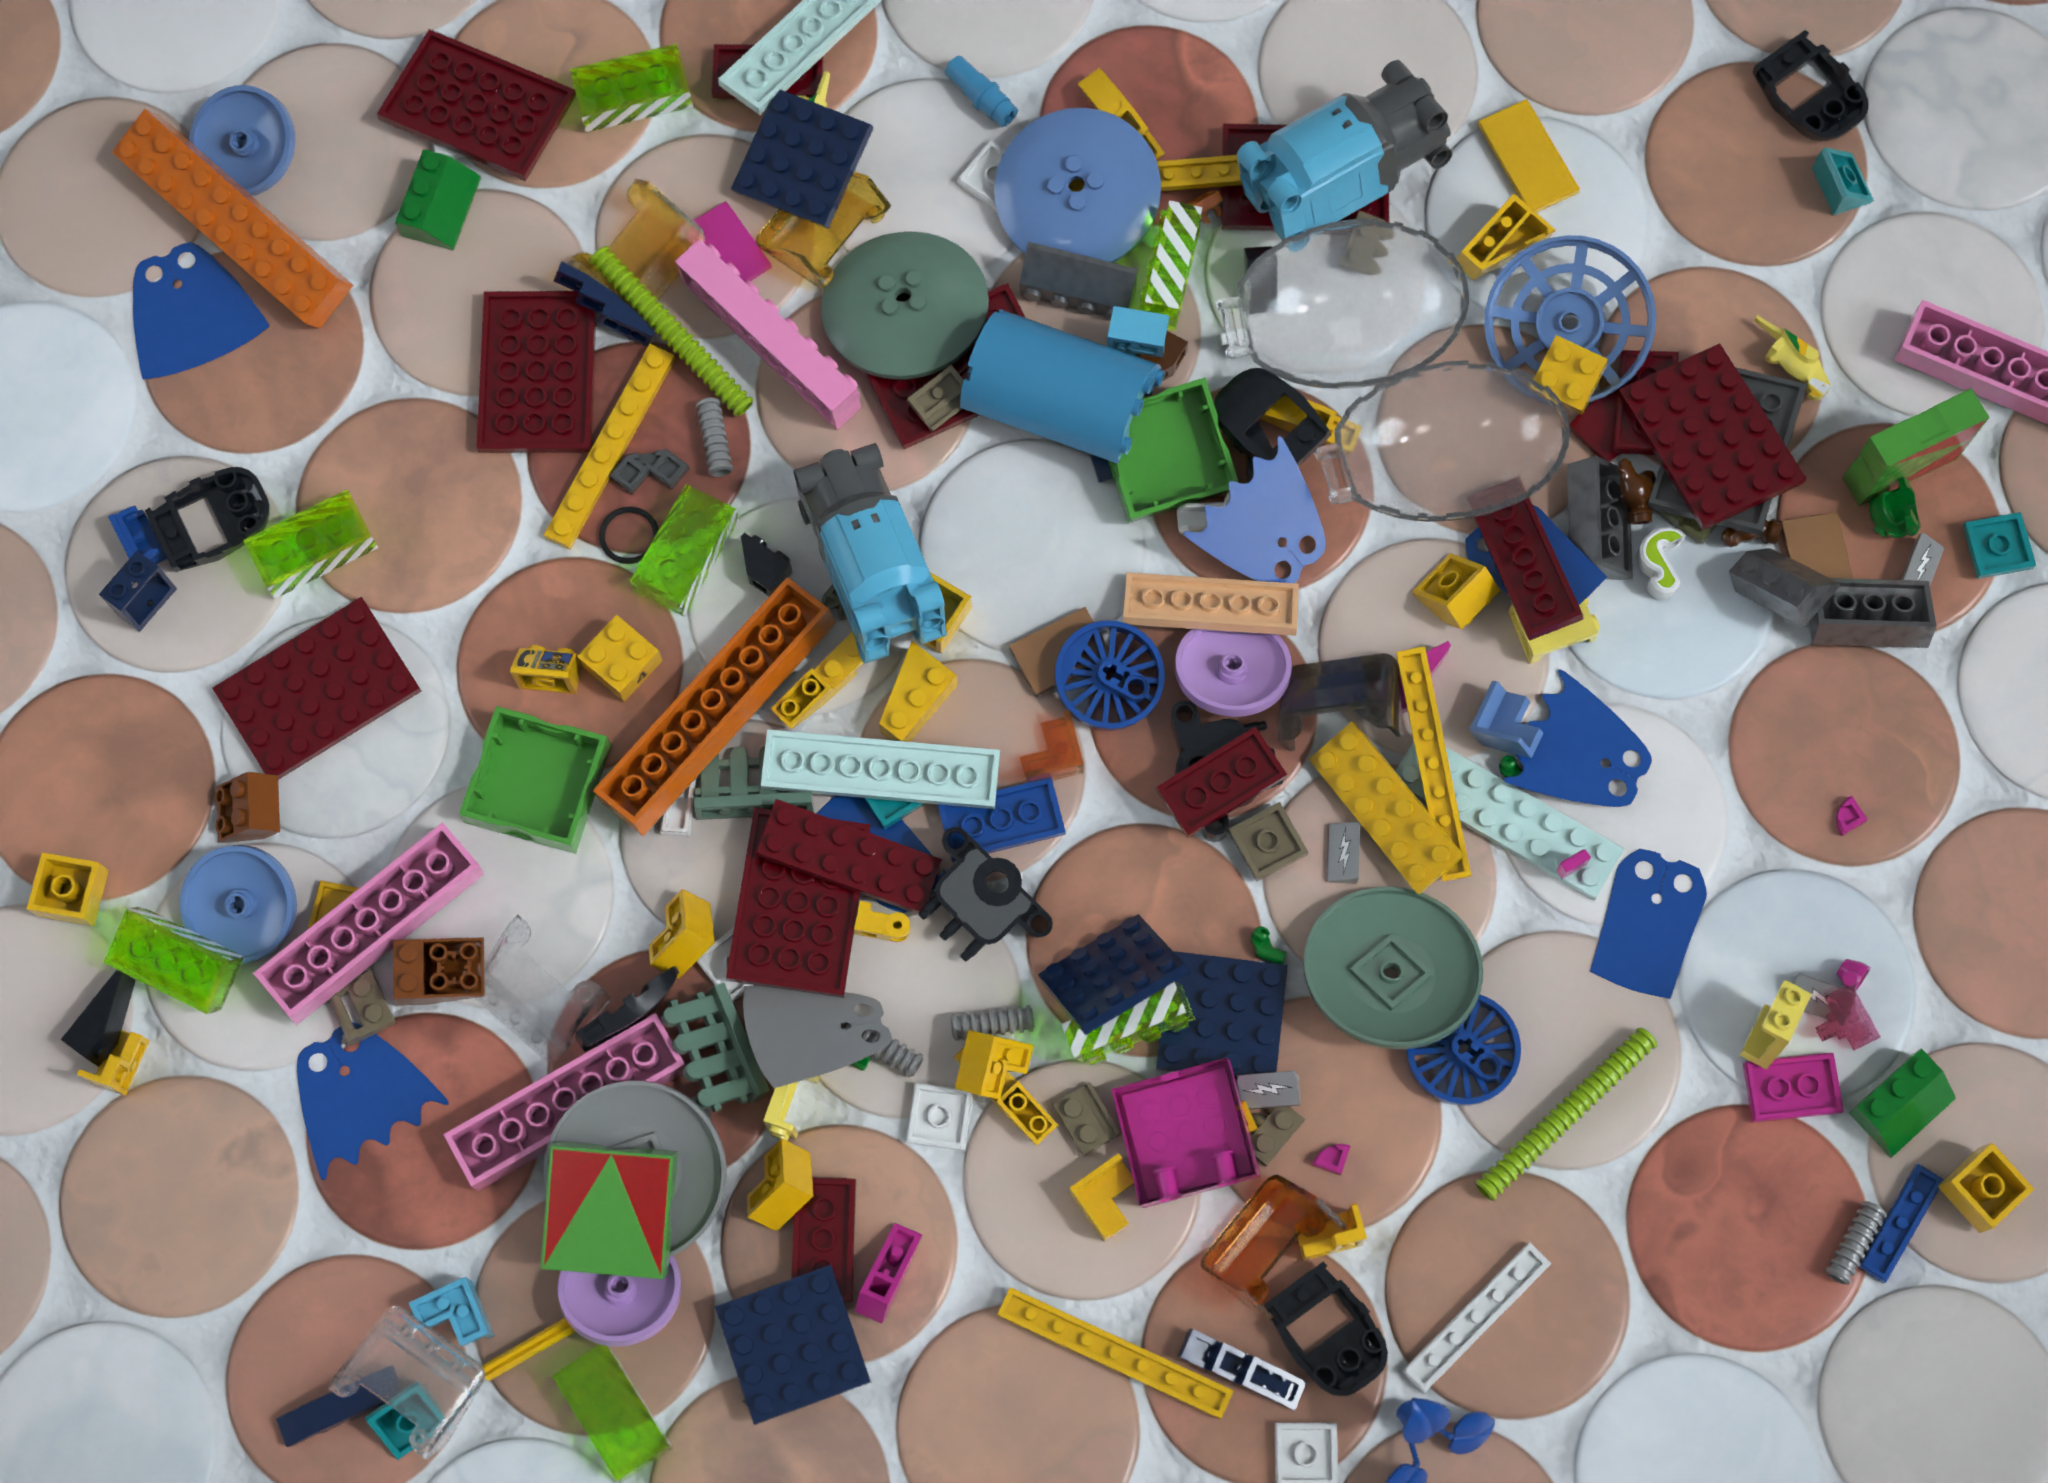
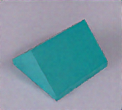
M1826 147L1820 151L1812 166V170L1833 216L1868 205L1874 201L1853 153Z
M418 1381L364 1417L397 1460L450 1425L427 1386Z

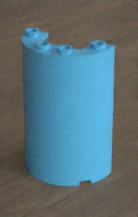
M1000 309L999 312L995 311L990 316L976 341L968 362V366H970L968 370L969 380L966 378L963 380L960 408L1118 464L1122 455H1127L1131 448L1132 438H1129V426L1133 417H1138L1141 413L1144 394L1151 396L1155 386H1161L1165 371L1161 370V366L1157 363Z

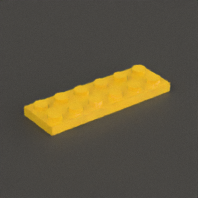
M1351 721L1309 758V761L1417 894L1425 891L1464 857L1463 853L1355 722Z

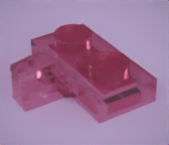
M1846 985L1824 996L1832 1012L1826 1015L1828 1021L1815 1027L1822 1042L1836 1035L1839 1040L1846 1037L1853 1051L1881 1038L1853 986Z

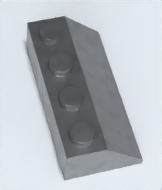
M1028 242L1020 279V295L1031 301L1043 300L1051 302L1052 305L1058 308H1075L1086 315H1102L1111 321L1113 306L1132 308L1136 295L1138 269Z
M1597 456L1567 464L1569 540L1607 576L1606 579H1633L1631 524H1629V517L1626 515L1629 508L1621 500L1619 494L1621 482L1618 472L1619 466Z
M1830 578L1838 582L1840 587L1809 621L1812 645L1929 648L1937 627L1929 581Z

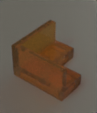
M1063 711L1062 718L1042 722L1041 728L1047 750L1020 757L1026 783L1049 777L1054 781L1084 773V762L1070 711Z

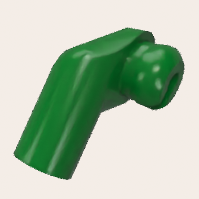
M1510 755L1502 757L1499 764L1500 773L1505 778L1515 777L1523 772L1515 762L1516 759Z
M1259 926L1255 928L1251 934V943L1256 955L1269 962L1283 964L1287 952L1272 947L1269 938L1270 932L1266 927Z

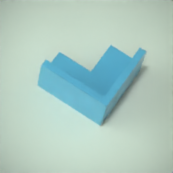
M1113 306L1107 346L1136 356V353L1163 358L1169 316Z
M463 1277L409 1302L421 1332L450 1320L461 1347L483 1337L491 1338L494 1336L473 1282L467 1277Z

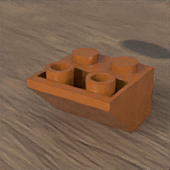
M245 772L216 786L217 820L215 827L218 832V843L266 839L280 832L277 775Z

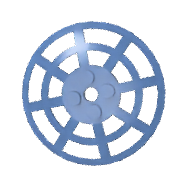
M1565 235L1549 238L1521 251L1507 263L1497 276L1489 292L1485 307L1484 327L1486 341L1494 362L1512 385L1537 400L1560 405L1531 391L1530 387L1519 380L1511 371L1526 362L1529 367L1537 372L1541 364L1533 357L1545 348L1549 349L1555 335L1600 356L1602 355L1595 345L1600 340L1602 333L1619 335L1615 347L1606 357L1608 365L1603 373L1610 386L1593 393L1588 402L1591 403L1605 398L1622 388L1644 364L1655 335L1656 309L1654 297L1641 269L1628 255L1617 247L1602 240L1586 236ZM1576 246L1574 263L1555 265L1539 272L1530 259L1536 254L1551 248ZM1588 248L1596 249L1612 256L1623 264L1628 272L1615 282L1601 270L1585 265ZM1521 265L1530 280L1519 292L1513 308L1496 306L1498 296L1505 282ZM1572 272L1570 288L1554 292L1545 280L1557 274ZM1584 274L1598 279L1608 288L1594 297L1582 290ZM1635 280L1641 288L1645 299L1647 326L1630 324L1629 307L1622 291ZM1537 287L1545 298L1538 312L1521 310L1526 297L1532 289ZM1614 297L1620 308L1621 323L1604 322L1602 306ZM1574 315L1577 317L1579 322L1575 329L1567 330L1562 326V320L1565 316ZM1494 317L1511 320L1512 339L1518 354L1506 362L1502 359L1495 342ZM1519 322L1536 324L1539 339L1526 348L1520 336ZM1628 336L1645 337L1643 347L1636 361L1619 378L1610 365L1622 352Z

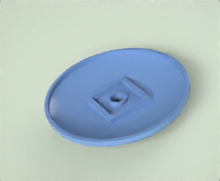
M1091 108L1058 110L1033 121L1011 141L997 169L994 187L995 204L1005 232L1024 254H1026L1028 242L1114 263L1125 257L1139 245L1155 221L1161 199L1159 167L1146 140L1134 127L1123 119ZM1075 179L1082 180L1085 183L1084 188L1079 192L1071 191L1069 189L1071 181Z

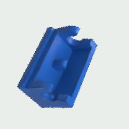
M131 506L115 515L108 516L129 559L136 551H139L156 565L167 559L142 509L138 511L136 506Z

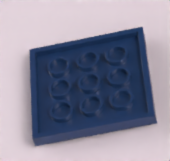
M779 90L768 105L731 190L828 229L874 127L867 122Z
M1137 914L1124 920L1121 925L1111 931L1099 935L1096 940L1086 946L1074 950L1071 955L1061 961L1049 965L1038 976L1042 984L1084 1035H1087L1189 972L1183 961L1146 921Z
M1173 951L1183 961L1189 973L1175 981L1176 988L1182 986L1186 995L1175 991L1172 1001L1180 1005L1183 1003L1184 1007L1191 1009L1195 1019L1190 1021L1172 1012H1166L1163 1021L1177 1027L1165 1032L1160 1031L1156 1069L1176 1072L1228 1058L1231 1062L1235 1079H1237V1075L1277 1072L1288 965Z
M831 1265L715 1307L754 1425L872 1383Z

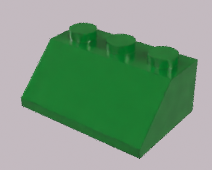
M423 149L395 221L401 236L454 251L481 176L448 155Z
M1921 1048L1905 1060L1848 1113L1892 1158L1956 1099V1096L1943 1070Z

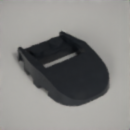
M1804 30L1756 64L1752 73L1773 109L1791 126L1812 140H1834L1848 133L1864 119L1869 107L1868 98L1860 83L1854 82L1850 76L1849 67L1844 62L1839 63L1830 55L1831 51L1823 44L1818 47L1807 39L1809 32ZM1811 61H1814L1832 84L1793 111L1778 96L1776 86Z
M1251 368L1239 373L1219 391L1214 400V406L1218 415L1220 430L1229 437L1234 447L1241 454L1244 453L1251 459L1259 457L1265 460H1272L1276 457L1278 444L1266 454L1245 432L1284 395L1307 415L1284 438L1298 467L1332 435L1329 428L1306 398L1281 378L1264 368Z
M229 467L215 471V475L201 479L199 476L189 481L190 485L179 492L173 491L164 497L166 503L154 511L150 507L145 510L167 559L175 572L219 561L246 545L247 543L243 541L244 539L254 538L262 533L261 531L265 529L269 520L270 504L260 481L251 471L241 467ZM207 497L228 543L210 552L198 553L178 510Z
M673 966L646 983L638 997L631 993L622 999L624 1005L613 1014L606 1010L596 1019L577 1030L575 1039L583 1051L587 1052L649 1016L660 1005L673 986L679 973L677 966Z
M1322 1262L1265 1303L1264 1306L1286 1349L1296 1363L1324 1391L1336 1396H1347L1358 1392L1382 1373L1387 1363L1388 1349L1379 1328H1376L1369 1315L1370 1311L1365 1304L1357 1299L1341 1279L1338 1281L1326 1269L1327 1265ZM1335 1292L1354 1320L1311 1352L1305 1354L1286 1327Z

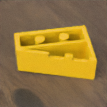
M1513 193L1460 252L1453 263L1474 281L1509 262L1531 245L1549 239L1556 230Z
M911 641L879 722L880 732L893 741L911 742L958 686L957 675L913 641Z

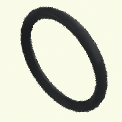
M622 507L613 511L604 519L600 527L599 542L602 550L612 560L624 564L637 563L642 560L649 549L658 543L659 536L656 538L655 536L659 528L655 519L647 511L638 507ZM637 513L644 516L650 522L654 540H652L650 547L639 556L633 558L617 556L610 551L606 544V528L611 520L620 514Z

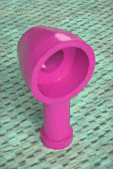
M1846 959L1836 975L1847 988L1855 992L1863 983L1871 967L1859 961Z

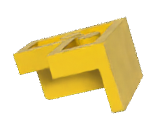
M930 572L933 581L938 583L943 595L947 636L925 644L942 654L971 610L972 598L967 593Z
M681 889L665 906L666 927L649 944L650 965L663 972L673 966H677L679 969L677 979L681 978L715 943L711 904L684 889Z
M121 1030L118 1044L114 1047L109 1057L98 1067L96 1074L79 1069L76 1075L96 1086L126 1096L150 1040L140 1034Z
M968 1030L955 1088L980 1096L1000 1099L1007 1070L1027 1074L1034 1045Z
M782 1138L764 1155L765 1178L747 1194V1218L775 1231L779 1230L813 1197L810 1152Z
M1119 1153L1069 1188V1193L1104 1242L1129 1225V1222L1112 1200L1134 1184L1133 1176L1122 1162L1123 1158Z
M1357 1203L1351 1204L1346 1212L1299 1223L1294 1226L1303 1261L1360 1247L1367 1239Z

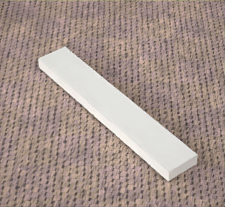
M1529 1242L1401 1372L1424 1394L1551 1263Z

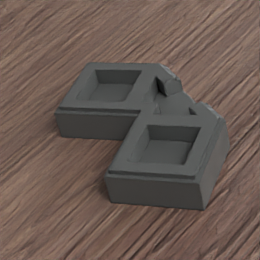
M665 449L657 450L654 453L627 454L609 476L611 480L633 495L650 474L673 490L690 470V467L669 450Z

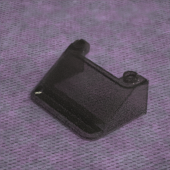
M1382 653L1293 666L1288 688L1280 701L1277 719V740L1288 751H1295V738L1302 731V716L1361 708L1367 709V718L1374 727L1380 729L1389 728L1396 737H1403L1399 667L1395 658L1389 654Z

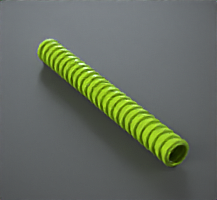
M608 246L599 248L591 256V266H596V271L602 272L601 276L605 279L608 278L607 282L610 285H614L613 289L620 291L619 295L626 297L625 301L627 303H632L631 308L637 309V313L640 316H644L643 320L645 322H650L649 326L652 329H656L655 333L657 335L661 334L663 341H668L667 345L673 347L675 354H680L679 358L681 360H686L685 364L691 366L692 372H697L699 379H704L703 383L705 385H710L709 390L715 391V396L717 398L721 397L723 404H728L727 408L728 410H733L734 416L744 414L752 406L753 398L747 397V392L741 390L740 384H735L734 378H729L727 371L723 372V366L717 365V360L711 359L712 355L710 353H705V347H700V342L693 340L694 336L692 334H687L688 330L685 327H681L682 323L675 321L676 317L669 315L670 311L668 309H663L664 304L662 302L658 303V298L651 296L652 292L650 290H645L646 286L643 283L640 284L638 277H633L634 273L632 271H627L628 267L622 265L621 259H616L614 252L610 253Z
M1638 1027L1635 1030L1636 1034L1632 1033L1629 1036L1630 1040L1625 1039L1622 1042L1623 1046H1618L1616 1053L1612 1052L1609 1055L1610 1059L1605 1058L1602 1061L1603 1065L1596 1067V1072L1591 1071L1589 1073L1590 1078L1585 1077L1582 1080L1583 1084L1579 1083L1576 1086V1091L1571 1090L1569 1092L1570 1096H1565L1563 1103L1559 1102L1556 1105V1110L1551 1109L1549 1111L1550 1115L1543 1117V1122L1539 1121L1536 1123V1129L1531 1128L1529 1130L1530 1134H1525L1522 1137L1523 1141L1518 1140L1516 1142L1517 1147H1511L1509 1149L1510 1153H1505L1502 1156L1503 1160L1498 1159L1496 1166H1491L1489 1168L1490 1172H1485L1482 1175V1180L1478 1178L1475 1181L1479 1191L1487 1199L1495 1201L1497 1199L1496 1195H1501L1504 1192V1187L1508 1188L1511 1186L1510 1181L1515 1182L1517 1175L1524 1173V1168L1529 1169L1531 1167L1530 1162L1535 1163L1538 1160L1537 1156L1544 1154V1149L1549 1150L1551 1148L1550 1143L1555 1144L1558 1141L1557 1137L1564 1135V1130L1569 1131L1571 1124L1575 1125L1578 1122L1577 1118L1584 1116V1111L1589 1112L1591 1105L1595 1106L1598 1103L1597 1099L1604 1097V1092L1609 1093L1611 1086L1615 1087L1618 1084L1617 1080L1621 1081L1624 1078V1073L1629 1074L1631 1072L1630 1068H1635L1638 1065L1637 1061L1641 1062L1644 1060L1643 1055L1648 1056L1651 1053L1650 1049L1657 1047V1042L1650 1032Z

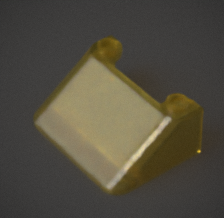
M854 172L828 229L778 210L757 235L756 243L760 249L804 279L824 289L834 275L831 267L827 265L828 262L863 219L873 224L880 222L891 207V204L869 176Z
M635 179L627 190V200L638 212L609 248L610 253L614 252L616 259H621L622 265L628 267L627 271H632L634 273L633 277L640 279V284L643 283L646 286L645 290H650L652 292L651 296H656L659 300L679 275L675 261L699 239L704 243L705 235L699 225L654 185L646 180ZM579 252L567 263L589 275L627 303L625 301L626 297H621L619 295L620 291H615L613 289L614 285H610L607 282L608 278H603L601 276L602 272H597L596 266H591L590 258L592 254Z

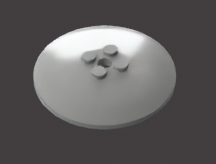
M628 1080L595 1089L583 1096L565 1112L553 1130L547 1145L543 1167L546 1195L550 1146L556 1141L597 1144L612 1149L645 1148L678 1151L675 1195L670 1210L672 1228L670 1257L689 1247L705 1232L716 1216L723 1200L727 1179V1164L723 1144L714 1124L693 1100L676 1089L663 1084L643 1080Z

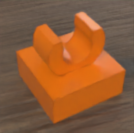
M1209 190L1188 202L1187 206L1191 214H1199L1194 206L1202 207L1199 218L1204 224H1209L1210 219L1207 215L1209 210L1212 209L1216 217L1222 216V209L1217 204L1222 202L1223 199L1219 191Z

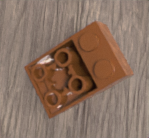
M484 937L393 940V993L396 1006L429 1005L485 997Z

